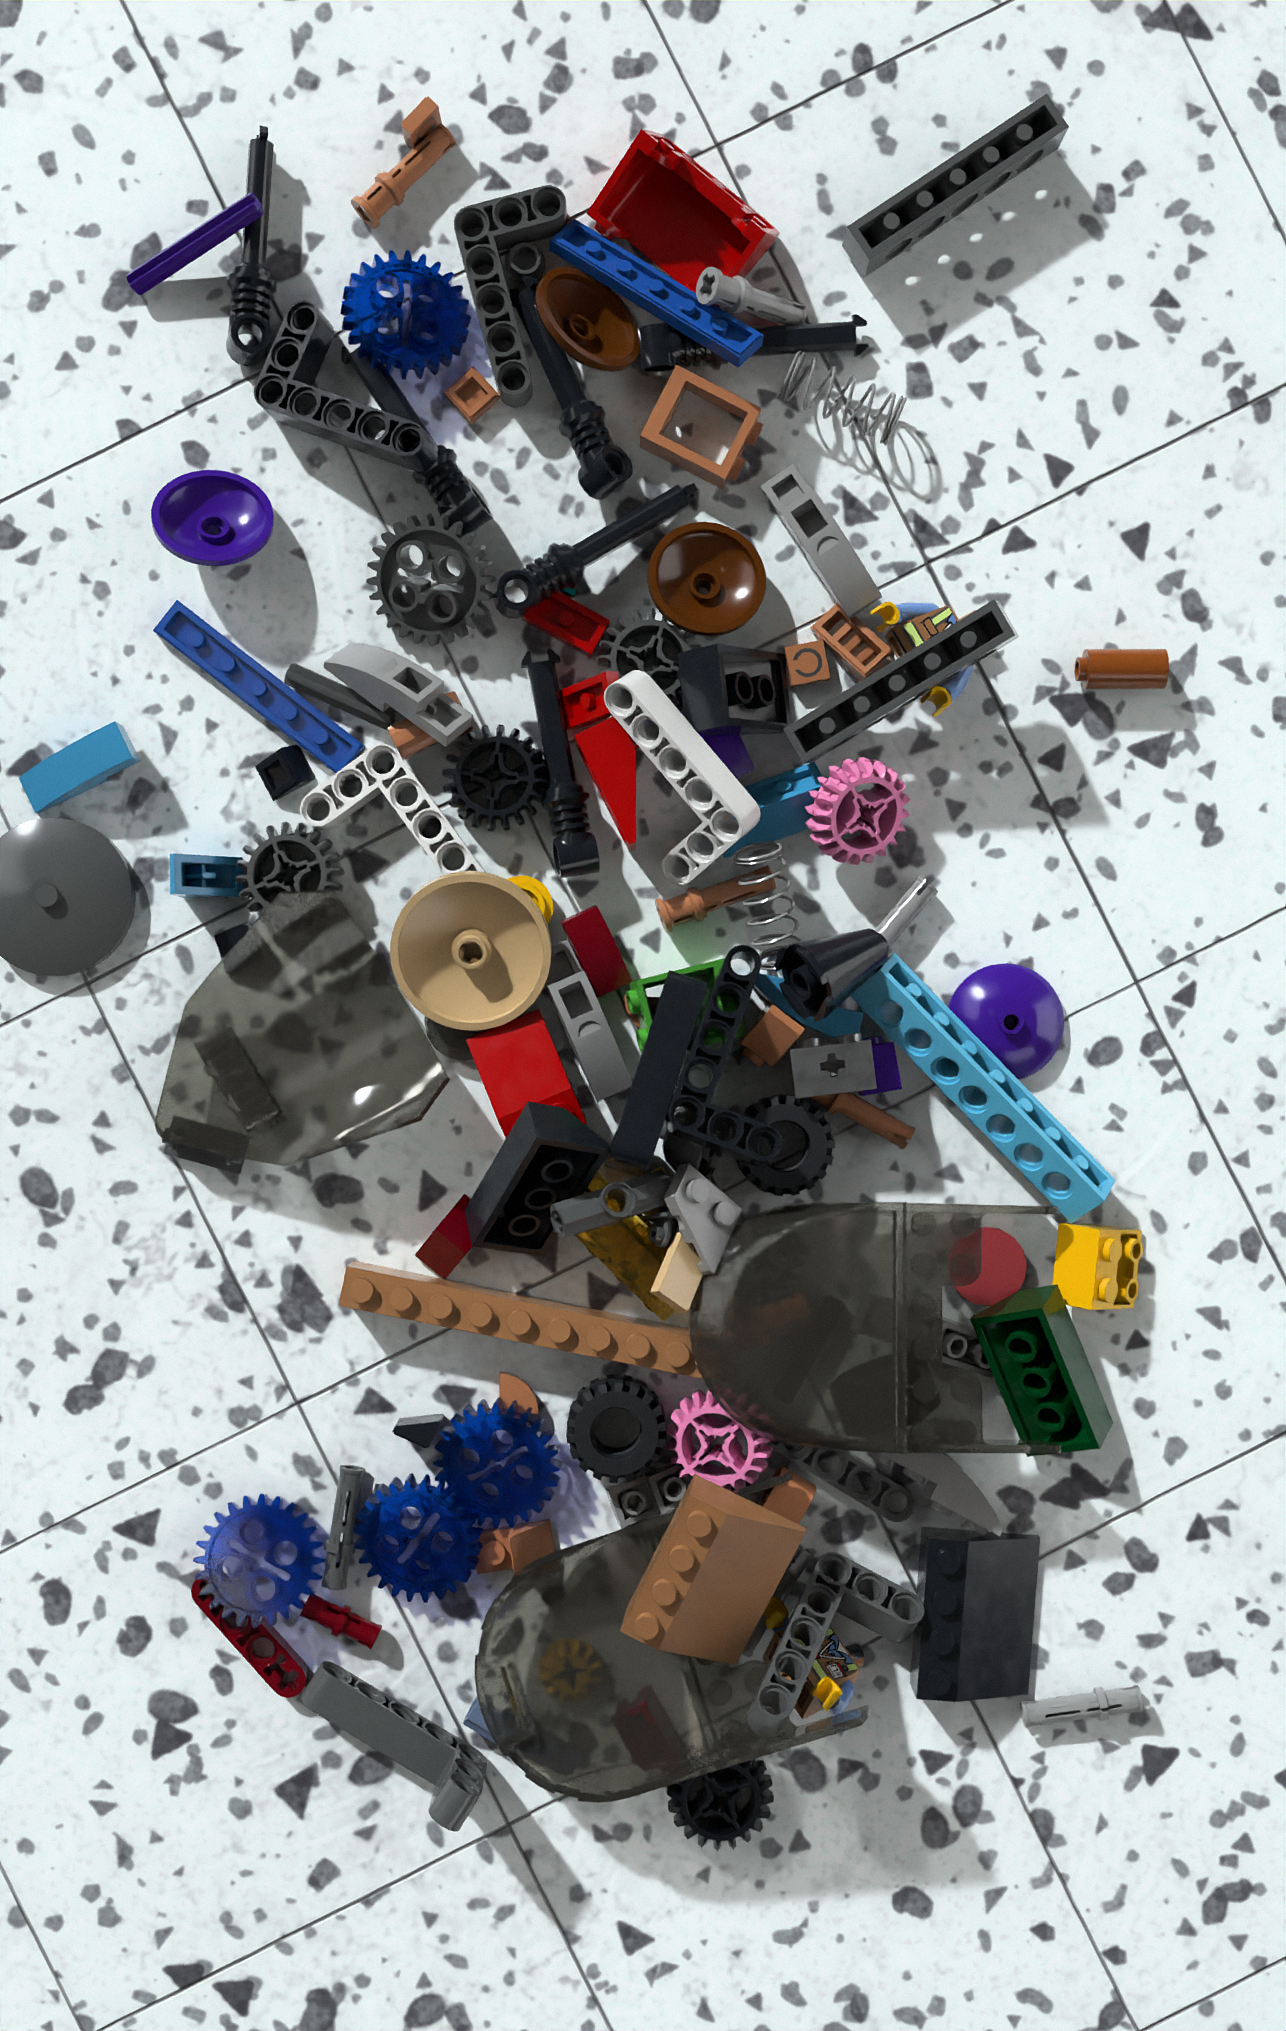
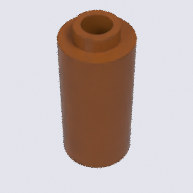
M1085 649L1082 657H1077L1075 661V680L1081 681L1083 689H1164L1169 675L1168 653L1166 649Z

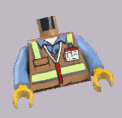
M884 602L870 611L871 615L879 614L883 619L884 623L876 627L878 632H883L893 626L884 637L897 659L972 613L970 612L958 619L949 605L939 608L934 603L916 602L896 605L891 602ZM973 665L921 696L920 702L922 704L926 700L935 704L936 711L932 714L933 717L941 714L963 692L973 672Z
M775 1596L770 1599L763 1613L767 1618L765 1621L767 1628L775 1632L762 1657L767 1666H769L789 1622V1612L786 1606ZM830 1627L794 1707L801 1719L808 1718L822 1709L829 1711L832 1715H841L854 1695L853 1684L859 1674V1668L864 1665L865 1657L862 1648L856 1643L844 1646ZM795 1638L800 1645L806 1646L802 1640ZM780 1672L785 1679L792 1680L787 1673Z

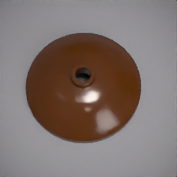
M558 267L548 271L543 276L536 289V304L542 324L553 341L567 355L589 368L615 372L629 367L639 354L638 326L630 310L612 289L579 269Z
M695 522L672 530L657 544L649 561L647 583L650 596L656 608L670 623L691 634L719 636L738 630L754 617L765 595L766 572L759 553L743 535L721 524ZM704 587L709 593L702 595L697 592L696 588Z

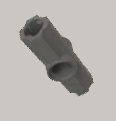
M658 1170L624 1182H612L602 1189L554 1203L550 1206V1220L554 1231L562 1240L602 1226H613L621 1220L667 1206L664 1196L671 1183L670 1177L663 1170ZM606 1196L612 1197L617 1201L619 1212L612 1211L608 1207Z

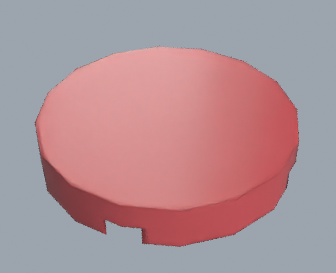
M977 1227L969 1229L955 1240L948 1252L947 1269L949 1281L959 1295L974 1304L992 1306L1017 1293L1025 1281L1027 1263L1024 1250L1014 1237L999 1228Z

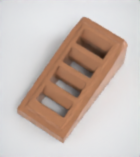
M838 603L810 627L817 638L823 640L824 645L859 682L895 660L894 651L856 616L848 619ZM843 619L846 624L833 636L830 635L828 631ZM854 631L856 635L842 646L840 642ZM865 643L867 647L854 657L852 653ZM874 655H876V657L869 664L864 666V664H866Z

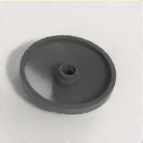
M41 818L28 821L0 837V956L17 968L46 976H66L81 973L107 959L127 935L134 916L136 902L133 875L118 847L96 829L83 823L63 818Z

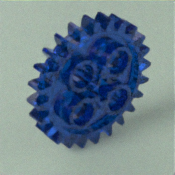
M390 250L387 262H384L379 255L375 254L372 267L362 262L359 274L351 273L350 286L344 287L342 299L345 301H342L340 314L345 316L343 317L342 329L351 331L348 337L349 345L360 343L357 355L359 358L369 354L373 356L371 362L372 369L382 362L386 364L385 373L387 376L393 372L394 368H398L404 380H406L409 370H414L418 379H422L426 367L431 373L437 375L440 363L449 367L453 359L452 355L459 356L461 354L462 343H466L469 333L466 328L469 327L471 316L466 314L469 300L460 299L463 292L462 285L450 286L454 276L452 272L443 276L439 274L441 266L439 261L430 268L426 266L425 254H422L419 260L415 262L412 261L409 250H406L403 260H398L394 251ZM405 283L410 286L408 320H410L407 333L409 346L407 347L402 345L404 311L402 309L404 300L403 284ZM387 291L394 297H384L379 292ZM418 296H428L433 302L423 301ZM387 328L394 334H382L378 329ZM426 332L433 337V339H424L421 336H419L418 333Z
M501 1398L496 1399L492 1408L489 1407L485 1399H482L477 1406V1411L468 1404L463 1409V1416L456 1413L450 1420L452 1426L446 1425L440 1434L445 1439L439 1440L434 1448L442 1454L436 1456L433 1460V1465L443 1468L435 1476V1481L447 1482V1485L440 1494L442 1496L454 1495L455 1499L450 1506L452 1509L460 1505L466 1507L463 1514L465 1520L473 1512L478 1514L477 1521L479 1526H482L487 1517L492 1519L494 1529H498L503 1518L506 1519L510 1528L515 1526L518 1515L523 1521L528 1522L532 1516V1510L540 1514L545 1506L543 1500L551 1501L555 1492L550 1487H557L561 1479L553 1472L559 1471L563 1462L552 1458L558 1454L561 1447L560 1445L548 1444L555 1433L554 1430L542 1432L540 1428L545 1418L541 1417L533 1422L529 1419L532 1408L528 1407L521 1414L517 1412L518 1404L516 1400L512 1402L508 1409H504ZM496 1431H507L512 1436L513 1443L506 1444L501 1442L497 1437ZM522 1446L527 1447L528 1451L511 1456L503 1467L501 1464H496L474 1480L468 1478V1475L486 1469L492 1459L495 1463L500 1462L511 1455L516 1449ZM471 1448L475 1450L479 1456V1461L467 1459L463 1449ZM516 1466H527L532 1471L533 1477L524 1478L520 1476ZM482 1483L495 1485L499 1495L486 1493Z
M413 1473L409 1474L404 1485L398 1477H394L389 1487L382 1483L375 1492L376 1495L371 1494L364 1503L366 1507H363L357 1516L361 1521L354 1528V1533L361 1537L354 1544V1548L365 1550L358 1562L359 1564L371 1563L372 1567L367 1573V1577L379 1574L382 1578L378 1588L381 1589L388 1583L393 1585V1597H396L401 1590L406 1591L408 1602L412 1601L416 1593H420L423 1602L427 1603L433 1591L437 1598L442 1600L447 1592V1588L451 1592L456 1593L461 1582L467 1583L472 1574L471 1570H475L480 1560L476 1555L480 1554L483 1544L476 1540L480 1538L483 1528L472 1526L479 1515L478 1513H466V1509L471 1502L470 1499L460 1502L455 1499L459 1488L456 1487L449 1493L444 1491V1479H441L435 1487L431 1486L428 1474L425 1475L420 1484H417ZM407 1507L418 1509L422 1516L412 1515ZM434 1513H438L440 1518L430 1527L426 1536L421 1538L408 1558L403 1563H399L397 1559L407 1549L411 1540L416 1538ZM438 1532L448 1533L453 1541L443 1539ZM385 1535L395 1538L398 1545L389 1543L385 1539ZM416 1560L425 1562L430 1569L421 1568L416 1563Z
M260 1494L257 1505H254L250 1496H243V1508L240 1509L235 1502H229L228 1510L230 1515L226 1516L224 1513L215 1512L214 1516L219 1525L217 1527L212 1525H205L203 1527L211 1537L209 1540L197 1541L196 1545L205 1550V1555L193 1558V1562L204 1565V1570L197 1573L194 1578L207 1580L208 1584L199 1593L200 1595L213 1593L215 1597L209 1605L210 1609L221 1604L225 1606L222 1612V1619H227L235 1612L237 1613L236 1625H243L247 1617L251 1616L253 1628H258L263 1616H265L269 1625L273 1626L277 1623V1612H280L288 1620L292 1618L290 1605L293 1604L295 1607L303 1609L306 1605L301 1595L303 1593L311 1596L316 1594L315 1589L309 1582L310 1580H321L323 1578L322 1574L314 1570V1566L326 1562V1558L315 1556V1550L321 1548L324 1545V1541H312L311 1536L318 1531L319 1527L312 1526L306 1528L304 1524L310 1516L308 1512L298 1517L294 1515L297 1509L296 1502L290 1503L283 1509L282 1496H276L271 1505L268 1504L267 1494ZM253 1520L258 1521L263 1527L262 1539L255 1544L249 1542L245 1536V1528ZM236 1540L244 1548L255 1554L265 1551L264 1560L289 1573L290 1579L288 1581L282 1579L268 1567L255 1569L256 1561L245 1553L232 1548L230 1541ZM285 1541L292 1542L297 1548V1557L291 1564L283 1563L278 1556V1549ZM229 1556L236 1557L241 1563V1572L235 1579L228 1578L223 1571L224 1561ZM262 1577L270 1578L275 1584V1593L269 1600L262 1599L256 1591L257 1583Z

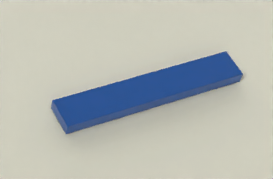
M576 219L569 222L549 241V251L738 368L762 346L764 337L762 333L714 304L709 306L698 302L695 292Z
M175 601L153 629L161 638L333 772L337 773L355 760L365 749L361 742L180 601Z

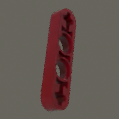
M215 1568L203 1571L194 1581L191 1588V1595L195 1604L274 1692L286 1698L295 1697L300 1694L309 1678V1668L305 1661L227 1574ZM215 1581L219 1585L216 1591L218 1597L214 1593L206 1596L203 1593L206 1586L205 1582L212 1584ZM227 1595H229L232 1600L228 1601L219 1612L216 1607L220 1604L221 1600L224 1601ZM233 1608L242 1609L248 1618L247 1625L242 1628L231 1626L227 1621V1612ZM258 1638L269 1639L274 1645V1653L269 1657L257 1655L253 1649L254 1641ZM282 1654L285 1658H283L280 1664L281 1667L277 1664L274 1670H271L269 1666L273 1665L279 1655ZM284 1670L288 1673L295 1670L298 1673L295 1680L297 1684L293 1681H289L287 1684L282 1681V1677L285 1674Z

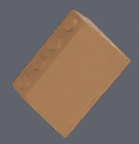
M694 1474L627 1606L620 1632L660 1651L736 1665L800 1545L807 1528Z

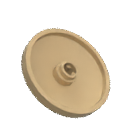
M479 871L450 873L422 886L412 895L401 910L395 922L390 942L392 970L396 982L407 1000L429 1019L450 1028L469 1031L501 1026L525 1012L535 1002L546 983L552 957L549 928L541 910L533 899L514 883L500 876Z

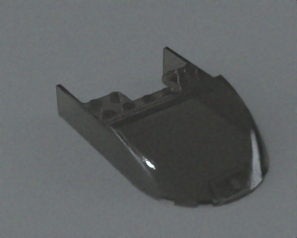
M817 1202L795 1203L763 1211L734 1228L715 1273L703 1275L690 1305L689 1335L697 1370L713 1395L714 1400L731 1418L757 1435L782 1444L818 1449L897 1454H1061V1445L1043 1440L983 1439L982 1386L977 1375L969 1370L942 1369V1286H966L972 1284L979 1277L982 1267V1217L984 1215H1059L1058 1206Z
M790 1472L731 1492L744 1497L792 1480ZM676 1510L558 1550L524 1567L511 1578V1581L490 1606L481 1627L483 1631L479 1652L475 1655V1684L480 1710L493 1740L505 1757L509 1756L526 1773L525 1777L541 1788L553 1794L558 1792L578 1798V1801L600 1803L622 1800L859 1727L865 1723L872 1712L869 1705L801 1726L794 1725L789 1717L777 1735L765 1738L752 1731L748 1724L747 1714L769 1666L767 1663L753 1660L731 1667L729 1663L660 1651L620 1632L627 1606ZM764 1706L770 1714L777 1715L773 1708Z

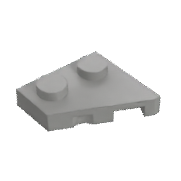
M691 1164L679 1165L664 1196V1200L671 1215L678 1221L679 1231L685 1243H693L701 1259V1262L697 1264L699 1271L703 1275L714 1274L742 1208Z

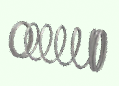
M798 351L784 380L779 399H783L785 402L789 401L797 392L811 368L803 399V409L808 410L816 401L831 376L822 412L823 419H826L833 413L851 384L842 418V426L844 428L852 422L871 392L862 425V436H866L871 431L891 399L880 440L881 444L887 445L907 398H903V395L900 396L893 411L896 394L891 392L866 430L876 391V384L872 383L846 422L857 377L854 374L849 378L835 403L826 414L837 368L833 366L829 370L814 397L807 405L817 358H812L791 392L806 355L805 352Z
M775 841L750 844L736 850L732 855L735 865H758L774 859H779L783 863L782 867L773 874L748 876L738 882L741 886H749L772 878L785 880L787 883L786 888L778 894L757 895L747 898L742 902L745 906H756L782 898L789 900L791 903V907L783 914L761 915L747 921L749 926H762L781 918L791 919L795 923L794 929L787 934H769L755 938L751 944L758 947L771 945L786 938L802 942L801 939L792 935L798 929L799 922L788 915L793 910L795 902L793 899L783 895L790 888L791 882L789 879L778 875L785 869L787 862L784 858L780 857L784 852L783 845ZM777 849L774 852L768 854H754L741 857L742 855L758 850ZM767 898V899L760 900V901H757V902H750V901H752V900ZM772 918L762 922L751 923L760 919ZM780 937L767 942L755 943L763 939ZM787 945L773 947L759 954L761 961L776 955ZM775 961L761 963L760 969L775 970Z

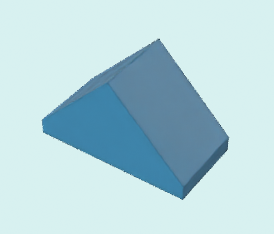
M170 854V894L181 898L240 897L239 892L243 890V884L236 882V876L243 875V868L237 866V861L243 860V858Z

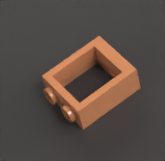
M676 365L640 434V447L723 490L729 479L736 481L745 463V459L740 457L745 446L749 444L753 447L764 425L758 422L761 408ZM686 390L744 419L721 465L663 436Z

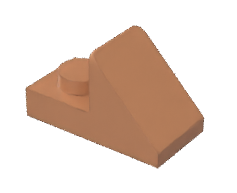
M550 1519L472 1531L471 1534L477 1574L513 1569L514 1576H517L556 1560Z

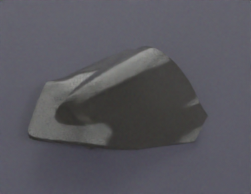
M333 889L280 892L232 949L214 967L185 1004L156 1113L155 1128L157 1134L162 1139L174 1143L287 1167L421 1121L450 1079L403 995Z

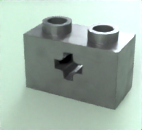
M861 1033L838 1035V1043L822 1045L821 1038L797 1040L798 1048L790 1049L795 1097L804 1098L877 1089L871 1040H862ZM831 1053L835 1054L837 1060H844L845 1065L844 1067H839L837 1075L834 1076L830 1075L828 1069H821L820 1063L827 1061V1055Z

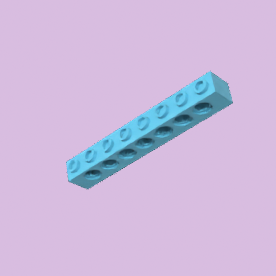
M893 953L877 972L850 995L858 1003L860 1009L868 1014L885 1031L887 1037L913 1060L918 1069L924 1071L931 1078L944 1096L952 1100L965 1113L969 1121L995 1144L997 1150L1006 1156L1023 1173L1025 1179L1033 1184L1050 1201L1053 1208L1062 1213L1070 1223H1073L1106 1200L1116 1180L896 953Z

